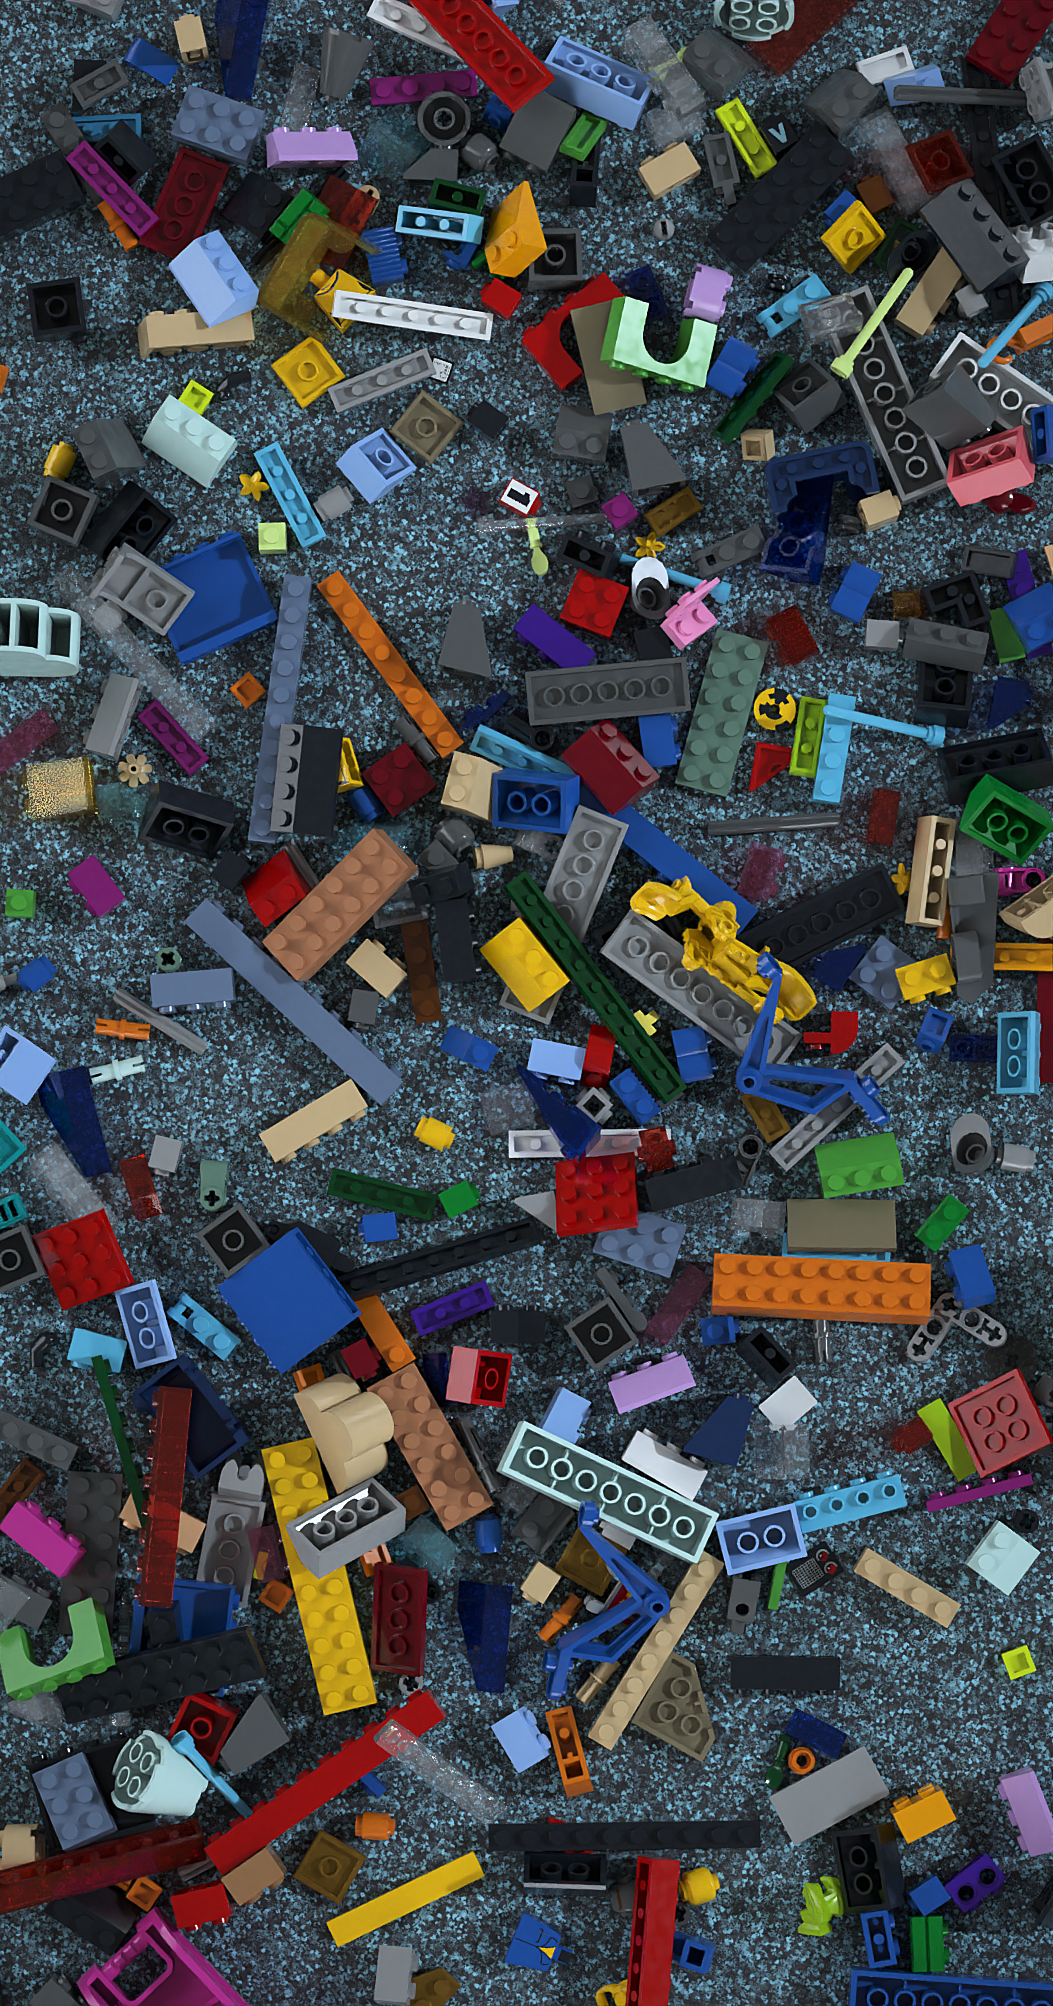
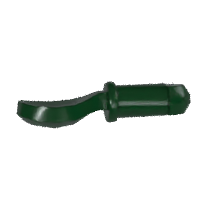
M783 1733L779 1737L776 1754L773 1756L775 1763L765 1773L764 1782L769 1789H776L782 1781V1763L786 1762L785 1758L791 1743V1736L788 1733Z

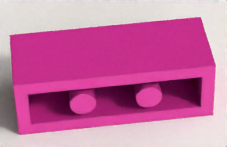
M33 1501L16 1502L0 1524V1529L59 1578L69 1577L87 1552L81 1546L82 1541L73 1534L67 1535L60 1529L62 1525L52 1517H45L40 1512L42 1509Z

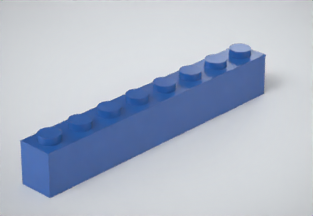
M584 784L580 787L578 806L582 805L629 824L620 849L624 852L628 849L637 855L634 860L645 869L649 866L657 872L655 877L663 884L668 886L669 883L672 884L677 878L682 879L684 876H687L691 882L692 889L709 905H714L721 901H731L736 908V922L740 925L736 935H739L756 915L758 910L631 806L612 816Z

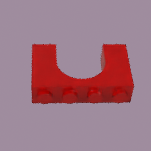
M604 272L599 276L596 273L584 282L586 287L578 293L576 290L571 292L564 298V305L559 309L553 307L542 317L544 319L542 323L537 327L533 324L522 333L524 337L521 339V345L561 393L583 376V371L565 351L560 341L561 329L565 322L571 318L570 310L610 301L613 298L624 297Z

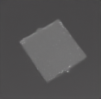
M525 1081L479 1093L484 1110L482 1116L486 1117L491 1136L536 1124L531 1107L533 1101L529 1099Z

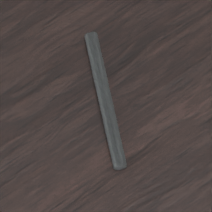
M897 85L893 90L894 99L897 101L1027 107L1026 93L1019 90Z

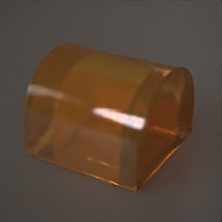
M918 589L891 591L893 619L920 617Z

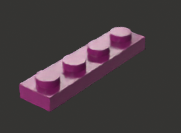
M472 69L369 79L372 107L421 103L426 96L438 90L453 91L463 99L478 98L476 73Z
M85 140L65 158L140 238L159 220L157 215Z
M1023 1469L1007 1473L1008 1478L997 1480V1476L981 1480L982 1485L973 1488L969 1483L955 1487L956 1492L945 1495L944 1490L929 1494L930 1499L924 1501L926 1511L932 1512L1032 1485L1031 1473H1024Z

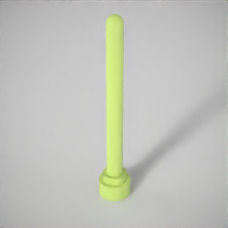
M905 268L845 355H841L839 358L836 357L832 362L830 369L844 379H848L854 370V359L913 276L911 268Z

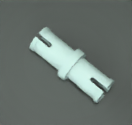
M142 1055L123 1061L116 1059L112 1060L111 1064L89 1068L90 1076L102 1073L101 1076L91 1078L93 1085L112 1079L119 1081L123 1079V1076L146 1072L144 1064L133 1067V1064L144 1062Z

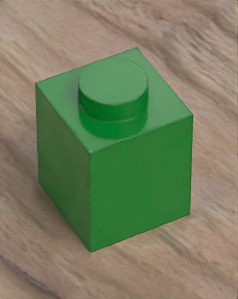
M467 1180L438 1194L450 1219L479 1205L477 1199L481 1198L475 1183L469 1185Z

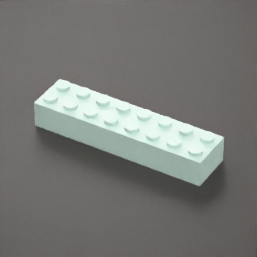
M526 1421L518 1422L496 1470L578 1511L583 1500L593 1501L596 1504V1508L600 1510L599 1521L690 1564L698 1563L719 1516L718 1513Z

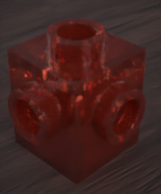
M665 1125L638 1131L641 1146L636 1147L640 1163L645 1162L647 1172L661 1171L674 1167L672 1156L677 1155L674 1139L668 1140Z

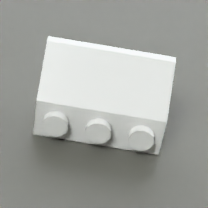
M646 1428L643 1432L637 1430L621 1459L693 1501L708 1473L707 1470L703 1469L705 1463L693 1456L689 1460L680 1455L682 1450L669 1442L666 1446L656 1441L659 1436Z

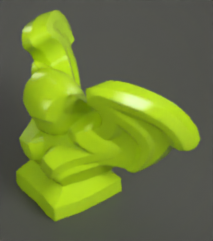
M831 1876L820 1877V1881L825 1887L824 1894L819 1883H804L802 1894L804 1895L807 1908L800 1911L804 1922L798 1927V1933L823 1936L832 1932V1925L829 1923L832 1916L841 1917L845 1912L838 1878Z

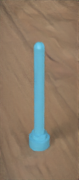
M1047 281L1036 283L1031 290V299L978 360L979 367L986 368L1039 305L1047 304L1053 298V286Z
M622 554L619 564L633 568L640 559ZM665 568L670 581L691 588H695L704 581ZM722 581L709 594H711L712 598H715L716 602L726 604L732 584Z
M826 705L823 708V713L827 716L923 738L927 745L938 748L943 744L945 738V728L938 725L926 726L924 728L832 705Z
M182 1730L174 1735L170 1744L178 1754L186 1755L241 1815L247 1818L254 1813L194 1748V1739L186 1730Z

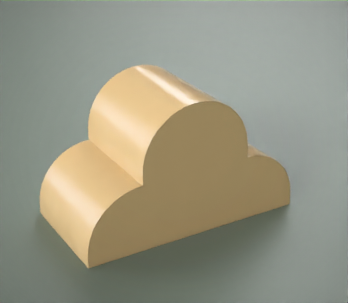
M1053 875L999 912L1003 921L1009 926L1034 937L1053 940Z
M344 1373L334 1374L293 1394L337 1493H341L386 1469L388 1465V1452L385 1442L392 1438L394 1424L387 1405L378 1395L373 1392L362 1393L356 1382Z

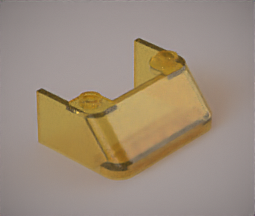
M308 213L299 221L259 290L258 300L265 309L318 342H329L332 338L331 336L310 324L315 313V305L309 297L302 294L328 248L336 253L343 254L351 251L356 244L372 255L381 254L383 249L348 227L318 213Z

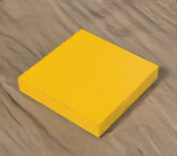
M856 199L820 239L845 272L851 275L887 235L863 203Z
M312 334L271 364L273 370L302 409L328 391L327 388L338 384L346 378L315 334Z

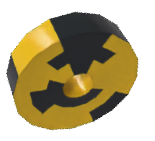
M766 689L759 694L754 702V718L759 726L768 731L784 730L795 718V700L783 689ZM772 705L779 707L780 711L778 714L770 712Z

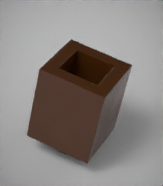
M869 174L858 180L859 184L856 185L855 193L872 217L893 208L894 200L880 174L874 177L872 174Z
M418 1483L394 1496L406 1508V1521L431 1508Z

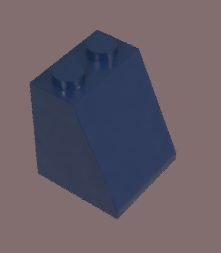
M733 1392L732 1396L726 1395L685 1442L682 1450L736 1467L754 1408V1403L749 1402L750 1396Z

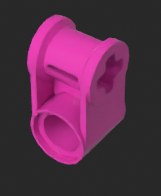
M1004 867L993 869V872L999 873L998 896H1014L1028 893L1033 889L1025 881L1026 876L1029 874L1038 875L1040 883L1046 880L1045 874L1038 868ZM1005 876L1007 877V888L1005 887Z

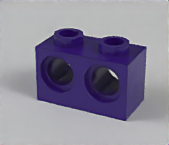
M984 1850L943 1882L942 1885L965 1913L967 1910L973 1912L983 1904L981 1899L989 1893L993 1896L1005 1886L1003 1882L1007 1879ZM986 1868L992 1869L994 1872L993 1879L989 1882H982L979 1877L980 1872ZM964 1885L972 1887V1895L967 1899H962L958 1896L960 1887Z

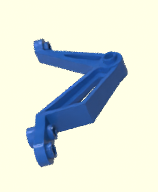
M767 951L757 957L758 964L756 968L762 977L772 979V982L736 1070L735 1082L737 1088L743 1093L752 1094L812 1115L817 1114L849 1091L850 1099L854 1104H860L864 1108L865 1116L872 1125L883 1126L890 1121L887 1110L876 1097L881 1092V1089L869 1074L861 1079L853 1070L766 1063L782 979V969L775 958ZM771 1079L827 1086L814 1096H809L772 1085L769 1082Z
M583 1500L581 1502L577 1522L579 1529L632 1596L558 1638L555 1650H545L542 1669L549 1672L546 1698L559 1701L561 1696H565L567 1691V1680L565 1679L567 1672L572 1670L573 1658L614 1663L651 1626L666 1615L670 1609V1600L665 1588L592 1528L593 1524L598 1523L600 1514L599 1508H596V1504L593 1501ZM639 1613V1616L608 1644L590 1642L593 1638L631 1615Z

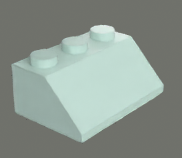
M170 394L153 417L141 441V444L206 488L209 487L237 447L236 439Z

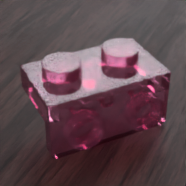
M752 842L737 893L765 903L768 902L769 897L775 898L779 883L774 882L777 871L783 872L787 858L782 856L783 849H775Z
M275 1523L248 1530L247 1534L258 1582L265 1583L285 1578L287 1576L286 1571H289L286 1554L282 1555L280 1544H283L280 1528L276 1529Z

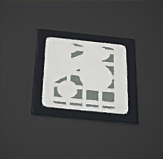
M433 355L431 360L437 374L428 378L447 385L455 363Z

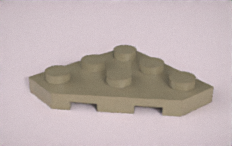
M671 1651L631 1722L703 1762L715 1740V1735L696 1667L693 1662Z

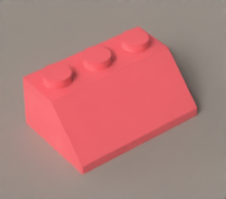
M1024 425L950 450L946 484L960 507L975 504L982 499L994 495L998 496L1006 491L1025 487L1029 483L1034 482L1035 463H1033V454Z

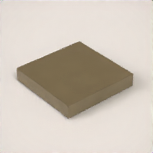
M421 390L389 430V433L432 465L462 428L464 422L424 390Z

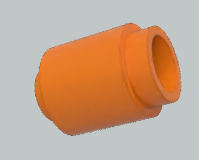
M364 1812L356 1816L355 1835L362 1836V1839L388 1841L389 1835H394L395 1819H391L390 1813Z

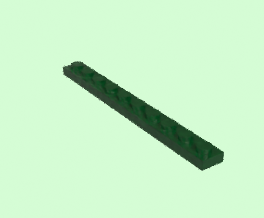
M524 871L505 885L503 889L663 1104L668 1103L687 1088L686 1084L527 871Z

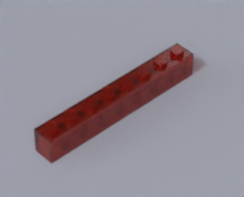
M159 1386V1391H153L152 1407L157 1408L156 1419L151 1418L149 1435H155L154 1446L148 1445L147 1462H152L151 1473L145 1474L144 1489L149 1490V1500H143L141 1517H147L146 1528H140L139 1544L144 1545L143 1556L138 1555L136 1572H142L141 1583H135L134 1599H139L138 1606L172 1607L192 1389Z
M196 1818L0 1870V1915L205 1861L207 1858L206 1851L204 1850V1836Z

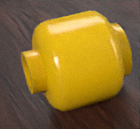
M706 1867L686 1871L681 1875V1880L678 1881V1891L682 1901H687L691 1906L713 1901L716 1897V1890L720 1889L717 1875L715 1873L711 1874Z

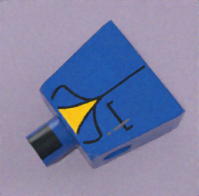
M523 1910L504 1962L548 1971L552 1960L567 1966L573 1950L558 1945L561 1938L560 1931Z

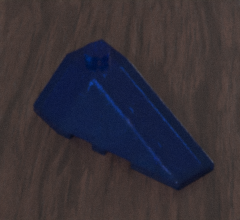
M217 0L214 18L225 97L252 101L272 0Z
M834 475L801 482L797 489V497L792 498L793 502L785 516L782 514L779 519V526L772 537L769 536L765 543L759 566L760 571L793 583L819 585L826 556Z
M519 1064L516 1067V1075L557 1144L561 1147L559 1151L568 1160L572 1161L575 1159L580 1163L601 1140V1126L574 1104L569 1108L563 1096L557 1091H552L551 1093L546 1091L548 1088L546 1084Z
M81 1066L47 1075L37 1089L41 1106L85 1177L88 1178L113 1172L88 1067Z
M459 1580L457 1610L477 1691L504 1693L513 1584Z

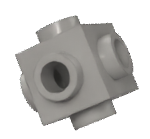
M592 1087L590 1091L584 1088L575 1098L578 1102L575 1106L578 1112L575 1115L585 1125H588L590 1122L594 1126L598 1122L603 1125L613 1114L610 1111L613 1104L609 1102L612 1097L601 1087L598 1090ZM591 1102H596L599 1105V1109L596 1112H591L588 1105Z

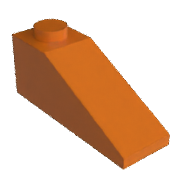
M377 1295L354 1302L362 1312L358 1318L393 1373L416 1359V1356Z
M572 1706L545 1712L567 1798L594 1791Z

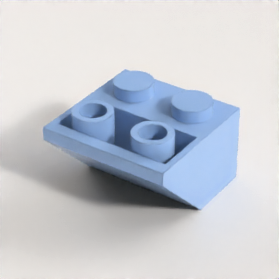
M5 1025L0 1032V1089L27 1105L57 1060Z

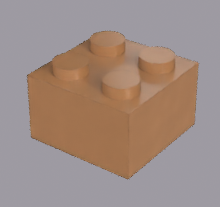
M268 1843L223 1875L221 1881L239 1906L244 1903L250 1906L261 1898L263 1889L268 1887L272 1890L284 1881L287 1867L271 1844Z

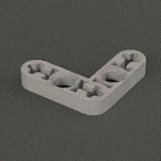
M945 1293L938 1298L930 1310L928 1324L934 1320L940 1321L942 1331L938 1335H931L927 1330L928 1324L920 1325L907 1346V1353L917 1363L927 1362L954 1323L993 1348L1000 1347L1006 1342L1007 1331L999 1322L976 1307L963 1310L959 1320H956L955 1317L958 1316V1313L951 1309L945 1312L946 1307L943 1304L945 1300L950 1302L952 1299H955L953 1293ZM954 1301V1305L962 1310L961 1302ZM969 1313L979 1315L980 1321L977 1326H966L965 1317ZM985 1320L990 1321L986 1325L989 1329L993 1331L997 1328L1000 1329V1340L994 1339L992 1342L989 1341L991 1336L984 1330H982L981 1335L977 1333L983 1328ZM924 1333L935 1342L931 1345L927 1341L924 1346L926 1354L924 1356L919 1354L918 1357H915L916 1351L913 1348L915 1345L921 1346L925 1340L920 1336Z

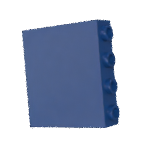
M232 530L218 536V541L210 545L208 542L201 543L194 547V552L188 555L179 553L169 559L170 563L161 566L166 572L195 591L194 596L167 631L182 666L278 623V616L239 531L233 533Z
M298 1227L289 1231L217 1287L223 1302L232 1307L238 1322L243 1327H247L253 1335L252 1340L255 1345L264 1350L270 1365L275 1370H279L281 1374L289 1370L362 1314Z
M139 1574L136 1581L129 1654L147 1650V1641L150 1639V1633L144 1626V1614L148 1612L152 1602L179 1600L184 1641L237 1628V1620H233V1611L239 1609L240 1594L235 1593L236 1585ZM230 1686L210 1690V1692H219L218 1697H223L225 1689H230Z

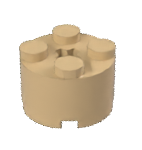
M7 1824L4 1830L0 1831V1847H2L0 1875H5L7 1879H41L44 1872H39L40 1866L46 1865L45 1834H39L38 1830L43 1828L42 1824Z

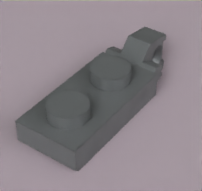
M729 132L702 137L716 196L723 195L726 209L734 208L737 204L734 192L740 191V179Z

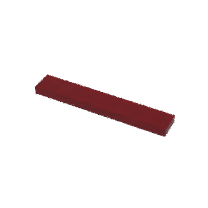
M1037 938V944H1053V940ZM1037 971L1036 1012L1040 1013L1041 1023L1039 1077L1040 1083H1053V972Z

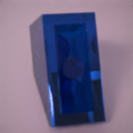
M1002 676L996 678L986 732H992L1025 709V705L1030 706L1033 690L1029 689L1030 682Z
M860 944L826 952L823 958L818 955L810 967L814 971L811 978L838 994L868 946Z

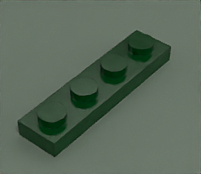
M775 351L710 434L717 441L727 445L736 440L744 425L754 418L759 406L772 395L774 387L781 379L788 375L790 367L795 361L789 355Z
M333 1168L327 1194L428 1221L432 1220L438 1197L436 1194Z

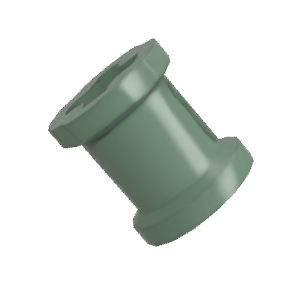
M172 947L162 948L156 955L157 965L165 972L172 973L178 970L182 964L181 955ZM172 953L175 954L173 956L175 963L164 966L165 960L163 956L165 954L168 956Z

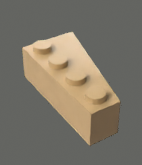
M179 309L174 311V314L164 315V311L149 312L148 316H145L137 327L141 359L150 358V353L161 351L163 356H170L181 352L183 348H187L188 352L194 353L207 350L208 345H213V349L217 350L248 346L255 340L251 310L211 328L207 326L199 312L190 313V309Z

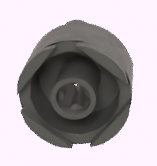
M438 90L423 99L418 109L417 121L421 133L427 140L436 145L449 146L457 143L466 135L471 124V114L468 104L459 94L449 90ZM441 111H446L447 115H452V119H448L446 125H442L440 120H436V117L441 115Z

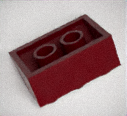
M605 719L591 727L560 756L576 775H580V780L612 816L648 795L660 778L656 771L609 719Z

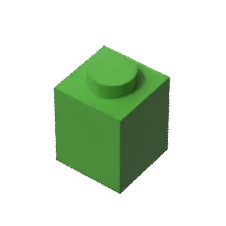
M7 889L5 916L8 918L35 919L37 893L34 890Z

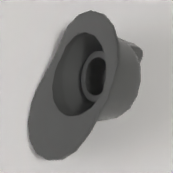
M653 557L641 558L632 568L628 603L633 612L638 614L640 618L659 620L670 609L667 570L658 559Z
M976 1113L961 1116L954 1123L950 1134L954 1167L964 1174L976 1172L980 1175L985 1174V1170L992 1164L995 1155L988 1122Z

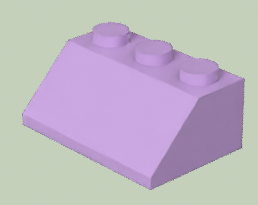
M288 127L274 128V132L266 135L267 168L347 167L358 160V154L350 131H342L341 127H328L326 132H316L315 127L300 128V132H290Z
M677 1351L662 1356L663 1362L653 1365L651 1361L636 1366L637 1371L627 1375L626 1370L611 1375L612 1381L607 1383L618 1413L627 1412L696 1386L684 1354L678 1356Z
M1026 1766L998 1777L1001 1783L997 1785L999 1795L1002 1801H1008L1011 1809L1006 1811L1012 1827L1017 1825L1021 1834L1016 1837L1021 1851H1027L1030 1857L1053 1852V1818L1034 1770L1030 1766Z

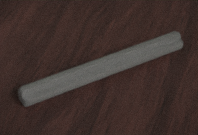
M839 812L710 821L707 828L709 836L839 827L841 818Z

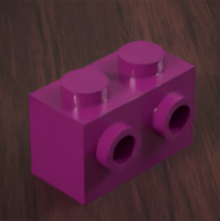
M94 855L67 873L71 879L67 882L76 895L82 893L87 900L83 905L92 917L97 914L102 919L127 900Z

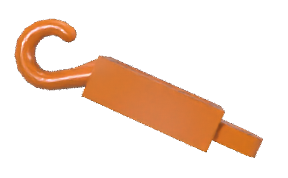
M1053 314L1018 329L1006 346L1014 348L1017 355H1020L1053 339ZM998 336L993 337L989 340L986 346V350L992 345V343L998 338ZM996 355L992 361L1005 365L1010 363L1013 357L1008 355L1003 358Z

